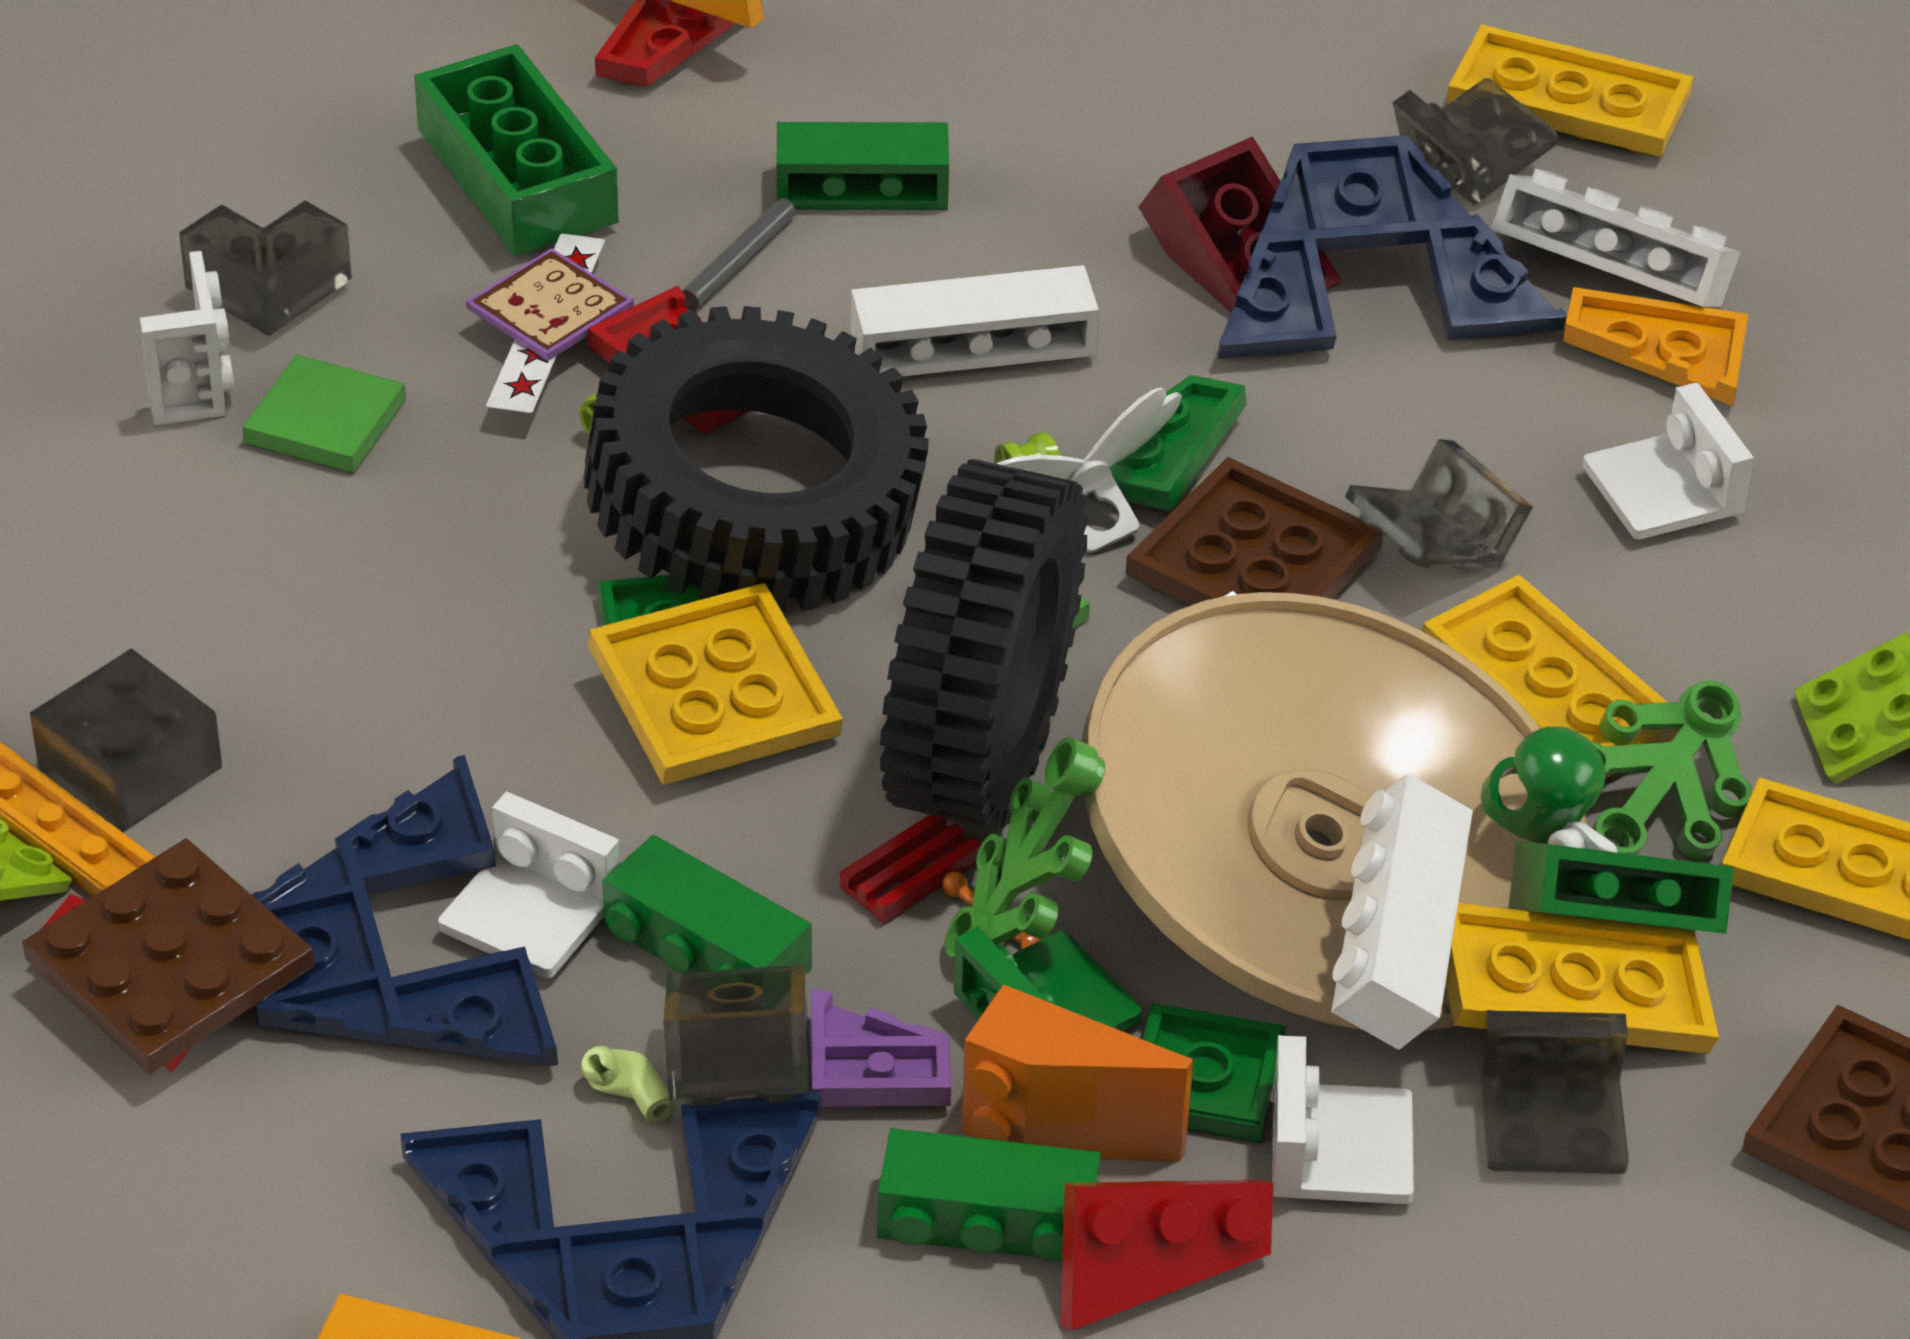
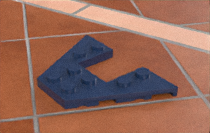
M1407 135L1299 143L1293 145L1284 175L1276 190L1264 228L1259 235L1224 334L1221 336L1217 357L1218 359L1334 349L1337 335L1318 252L1426 243L1448 340L1558 331L1563 329L1566 313L1562 308L1555 310L1527 279L1529 271L1520 261L1506 255L1503 249V242L1478 214L1471 216L1451 194L1453 186L1438 170L1431 168L1425 162L1423 153Z
M465 755L453 759V770L414 795L409 790L405 791L395 798L393 805L387 811L380 814H371L335 838L336 848L307 868L303 869L300 863L277 877L276 882L270 888L252 894L254 898L312 948L314 967L254 1005L260 1026L545 1066L558 1065L557 1047L525 946L391 977L368 895L496 867L494 846Z
M820 1090L681 1105V1125L695 1211L692 1213L554 1227L541 1119L401 1133L402 1157L553 1339H716L820 1116Z

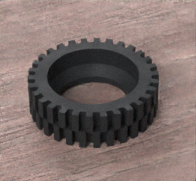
M727 306L711 307L707 322H701L695 310L679 314L676 330L663 319L651 325L649 339L641 333H637L628 340L626 353L618 350L610 359L609 371L604 370L599 381L598 393H596L583 479L584 488L589 489L587 504L590 512H599L597 526L604 537L617 534L614 549L625 560L637 553H641L638 571L648 578L653 579L661 570L668 572L666 588L682 595L689 583L700 587L699 600L717 596L719 593L724 594L765 583L781 612L785 613L788 598L796 597L802 611L819 608L822 591H825L832 602L836 603L849 597L852 583L861 591L872 585L876 570L885 574L893 565L895 554H901L906 544L929 448V438H924L927 429L924 414H916L919 403L913 390L901 392L904 378L894 367L879 373L883 359L879 353L870 347L862 354L857 355L854 353L857 338L844 331L835 340L825 337L827 323L811 318L806 329L793 326L795 313L782 310L777 311L775 322L761 320V307L750 306L743 307L741 319H731ZM716 409L718 411L745 410L765 413L787 419L811 430L836 448L847 462L833 477L812 488L788 493L750 491L719 481L694 465L677 445L670 424L688 416Z
M969 459L967 464L963 463L958 468L957 476L953 475L949 480L947 495H941L936 505V521H929L924 534V552L918 551L914 563V583L912 587H907L903 602L906 612L903 624L898 623L894 642L898 643L896 657L890 661L887 679L892 681L890 691L884 697L882 714L887 715V720L881 729L880 745L885 746L880 758V771L885 772L881 781L883 790L887 791L885 797L888 802L892 803V806L998 831L1000 827H1005L1008 824L1009 816H1011L1009 802L1012 792L1020 780L1026 777L1029 778V774H1035L1039 764L1040 747L1045 748L1050 733L1048 723L1050 717L1055 716L1059 703L1057 693L1060 681L1064 682L1068 664H1065L1068 648L1073 646L1076 629H1072L1074 617L1079 613L1082 596L1078 595V589L1084 580L1086 563H1081V560L1087 550L1088 535H1084L1088 524L1087 512H1084L1086 498L1082 494V486L1077 484V482L977 459Z

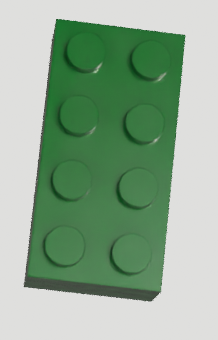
M518 44L414 75L419 132L514 256L536 251L542 247L557 243L560 234L579 236L619 223L616 166Z

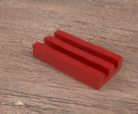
M928 815L841 870L840 888L885 924L942 887L941 883L946 874L950 872L962 874L974 866L982 843L974 837L966 841L964 839L965 830L955 823L948 827L947 819ZM945 851H950V853L922 870V866ZM900 881L902 883L882 897H877V895Z

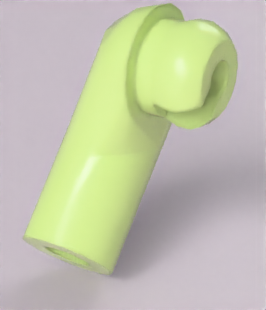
M595 1046L584 1054L581 1061V1071L595 1090L601 1093L634 1099L647 1122L652 1124L664 1122L675 1112V1100L651 1061L643 1054L629 1050L610 1049L606 1046Z

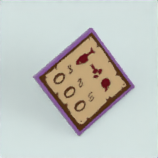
M553 248L466 301V308L547 361L587 337L589 327L634 306L633 299Z

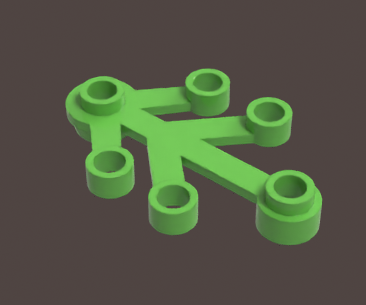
M1708 680L1687 688L1682 693L1678 702L1635 705L1627 700H1616L1609 704L1600 720V731L1608 741L1620 746L1604 747L1601 744L1592 742L1599 751L1604 763L1605 777L1611 773L1649 771L1623 808L1614 807L1606 809L1598 816L1592 829L1605 838L1619 843L1621 847L1616 846L1618 853L1638 855L1647 838L1644 823L1671 786H1673L1684 823L1677 836V845L1680 851L1686 857L1696 861L1706 860L1712 856L1721 842L1722 832L1719 825L1711 819L1693 756L1701 745L1704 744L1716 778L1714 785L1708 793L1710 807L1717 814L1727 818L1737 817L1742 814L1752 795V787L1741 775L1730 739L1741 721L1740 703L1734 691L1721 682ZM1703 712L1708 713L1710 716H1712V718L1705 715ZM1613 717L1624 719L1630 727L1618 725ZM1680 729L1671 742L1625 745L1635 739L1639 730ZM1722 790L1733 792L1738 800L1727 798ZM1695 832L1703 835L1708 843L1696 841L1691 833Z
M1065 737L1057 743L1048 758L1045 768V782L1047 786L1028 777L1023 778L1016 785L1009 802L1011 817L1008 836L1005 838L992 833L982 842L976 858L978 873L972 907L966 906L959 910L948 927L945 937V951L949 957L955 959V938L976 927H979L997 947H1003L1004 941L1022 932L1039 939L1045 938L1051 932L1058 917V904L1056 901L1031 892L1024 897L1019 906L1008 909L1018 894L1056 875L1072 882H1077L1086 874L1091 864L1093 853L1090 844L1065 835L1057 841L1054 847L1044 852L1043 850L1074 798L1081 794L1091 795L1100 786L1105 774V761L1098 756L1095 747L1072 737Z

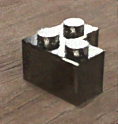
M306 200L264 228L221 204L179 232L185 287L194 292L189 252L201 251L205 271H217L222 307L220 308H225L226 312L267 336L272 335L352 280L348 225Z

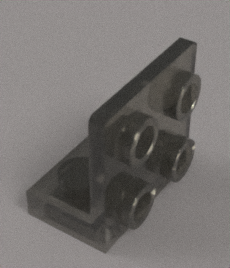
M1490 78L1482 79L1443 109L1433 102L1427 104L1411 90L1392 102L1400 136L1407 135L1421 150L1425 162L1431 168L1438 170L1453 186V189L1473 206L1505 184L1510 174L1517 175L1559 143L1555 130Z
M1438 439L1411 490L1350 485L1345 494V498L1361 511L1359 517L1362 522L1378 532L1388 534L1401 545L1398 551L1406 560L1423 568H1431L1433 564L1450 565L1462 571H1470L1472 567L1499 569L1533 509L1531 504L1457 442L1445 439Z
M1487 1010L1479 1072L1487 1166L1490 1170L1624 1174L1627 1172L1629 1157L1620 1085L1628 1037L1626 1014Z

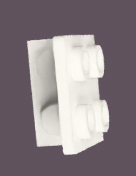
M201 251L189 252L196 310L140 317L154 426L226 416L224 392L235 390L230 355H219L227 353L226 344H230L225 308L213 309L214 307H222L217 271H205Z
M1698 382L1676 387L1672 414L1667 418L1668 434L1584 455V470L1634 539L1641 540L1745 513L1754 457Z
M506 791L492 807L496 867L483 869L478 872L438 918L439 931L489 954L525 946L533 973L548 979L557 973L604 917L602 880L621 863L620 839Z
M1278 1035L1273 1084V1197L1410 1204L1413 1201L1414 1194L1412 1092L1409 1089L1319 1084V1066L1306 1065V1037Z

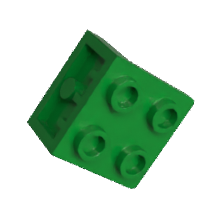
M979 927L955 938L954 994L978 1020L1004 984L1120 1031L1141 1021V1007L1067 931L1059 930L1012 955L1006 948L1002 946L997 947Z

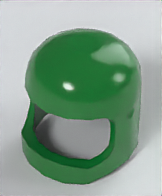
M1546 726L1529 733L1515 749V757H1507L1498 762L1482 784L1480 798L1483 809L1496 823L1517 837L1534 843L1548 844L1551 834L1562 830L1568 822H1580L1595 803L1604 788L1605 766L1599 751L1581 733L1567 727ZM1509 774H1518L1527 791V799L1518 810H1511L1504 806L1498 791L1500 779Z

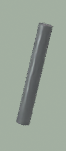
M780 198L682 290L686 296V307L696 310L795 216L794 205L789 200Z

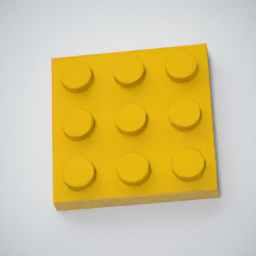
M765 583L589 630L588 648L662 785L841 735L843 718Z

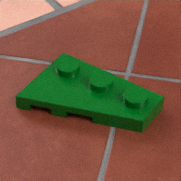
M1189 375L1168 390L1166 396L1175 392L1182 395L1180 404L1173 416L1146 443L1110 467L1112 477L1126 501L1150 508L1172 511L1246 407L1245 385Z

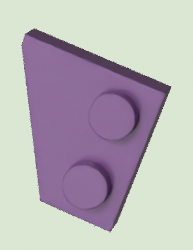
M811 989L812 1091L820 1090V1107L951 1106L949 1035L922 1025L904 1024L896 1016L870 1007L865 1016L834 1006L833 993L822 989Z

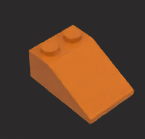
M1003 984L965 1038L962 1133L974 1138L1101 1152L1100 1160L1180 1162L1186 1152L1193 1059Z

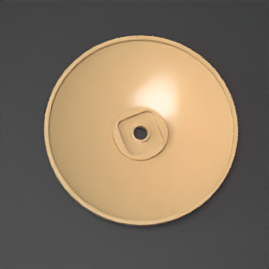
M1258 592L1229 595L1193 604L1160 619L1136 636L1116 657L1095 694L1085 720L1081 742L1096 748L1098 756L1105 761V774L1098 789L1091 795L1086 796L1083 794V799L1091 827L1100 848L1119 882L1138 907L1162 933L1191 958L1221 979L1283 1010L1324 1023L1361 1029L1332 1013L1331 1010L1336 982L1333 980L1332 974L1334 966L1342 953L1346 929L1342 927V918L1352 898L1355 877L1351 874V867L1361 847L1364 826L1360 823V817L1365 804L1376 791L1380 789L1387 790L1408 772L1473 810L1458 903L1513 909L1508 908L1516 841H1531L1521 839L1507 831L1485 813L1480 798L1482 784L1498 762L1507 757H1515V749L1529 733L1541 728L1498 682L1476 664L1441 641L1388 615L1347 602L1296 593ZM1509 774L1500 779L1498 791L1503 805L1508 809L1518 810L1527 799L1525 786L1519 779L1518 774ZM1584 816L1580 822H1584L1587 825L1586 817ZM1306 830L1321 832L1329 838L1332 846L1317 843L1309 836ZM1446 982L1440 1019L1424 1031L1454 1027Z

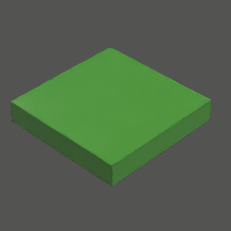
M296 354L243 425L244 443L354 473L406 400L405 383Z

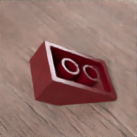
M1252 136L1161 176L1138 208L1166 254L1231 313L1281 181ZM1322 251L1318 252L1326 290H1329L1339 285L1342 279L1325 252Z

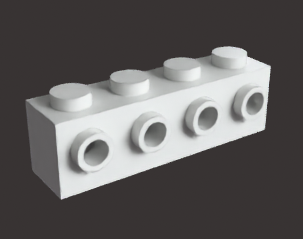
M1535 168L1532 177L1509 175L1491 230L1702 307L1722 306L1741 253L1724 246L1727 239L1726 235L1697 225L1693 226L1692 232L1689 234L1670 227L1674 218L1671 215L1644 206H1640L1638 214L1617 208L1620 197L1591 187H1587L1585 196L1565 189L1568 181L1567 178L1542 169Z
M1084 265L851 289V335L857 338L855 352L857 355H860L871 347L883 357L879 373L894 367L901 376H912L1097 356L1099 309Z
M1408 772L1387 790L1380 789L1376 791L1362 810L1360 823L1364 826L1362 842L1351 867V874L1355 877L1352 898L1342 918V927L1346 929L1342 953L1334 966L1332 978L1336 982L1331 1012L1398 1050L1440 1019L1473 810Z

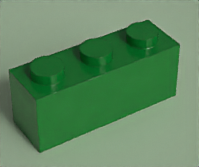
M777 122V200L780 198L789 200L796 210H948V122Z
M654 834L602 880L604 926L610 929L615 936L625 942H632L662 959L674 971L690 975L714 989L726 1001L738 1003L761 1017L812 970V923Z
M1516 841L1508 908L1726 934L1734 867Z
M890 1128L878 1189L877 1238L901 1241L913 1245L930 1244L971 1249L980 1253L998 1252L1040 1257L1049 1261H1062L1065 1183L1099 1182L1101 1152Z

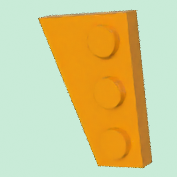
M1573 287L1563 342L1678 386L1698 382L1708 397L1734 406L1749 314Z

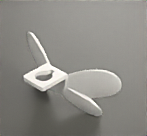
M1156 388L1138 398L1108 428L1085 459L1061 455H1030L1013 457L996 464L1075 481L1082 486L1083 495L1087 496L1094 493L1098 501H1105L1111 504L1118 514V521L1114 527L1106 531H1095L1088 525L1086 526L1084 535H1088L1086 552L1093 554L1138 532L1140 524L1112 477L1110 467L1132 454L1154 436L1176 412L1182 395L1175 392L1166 396V391L1163 388Z

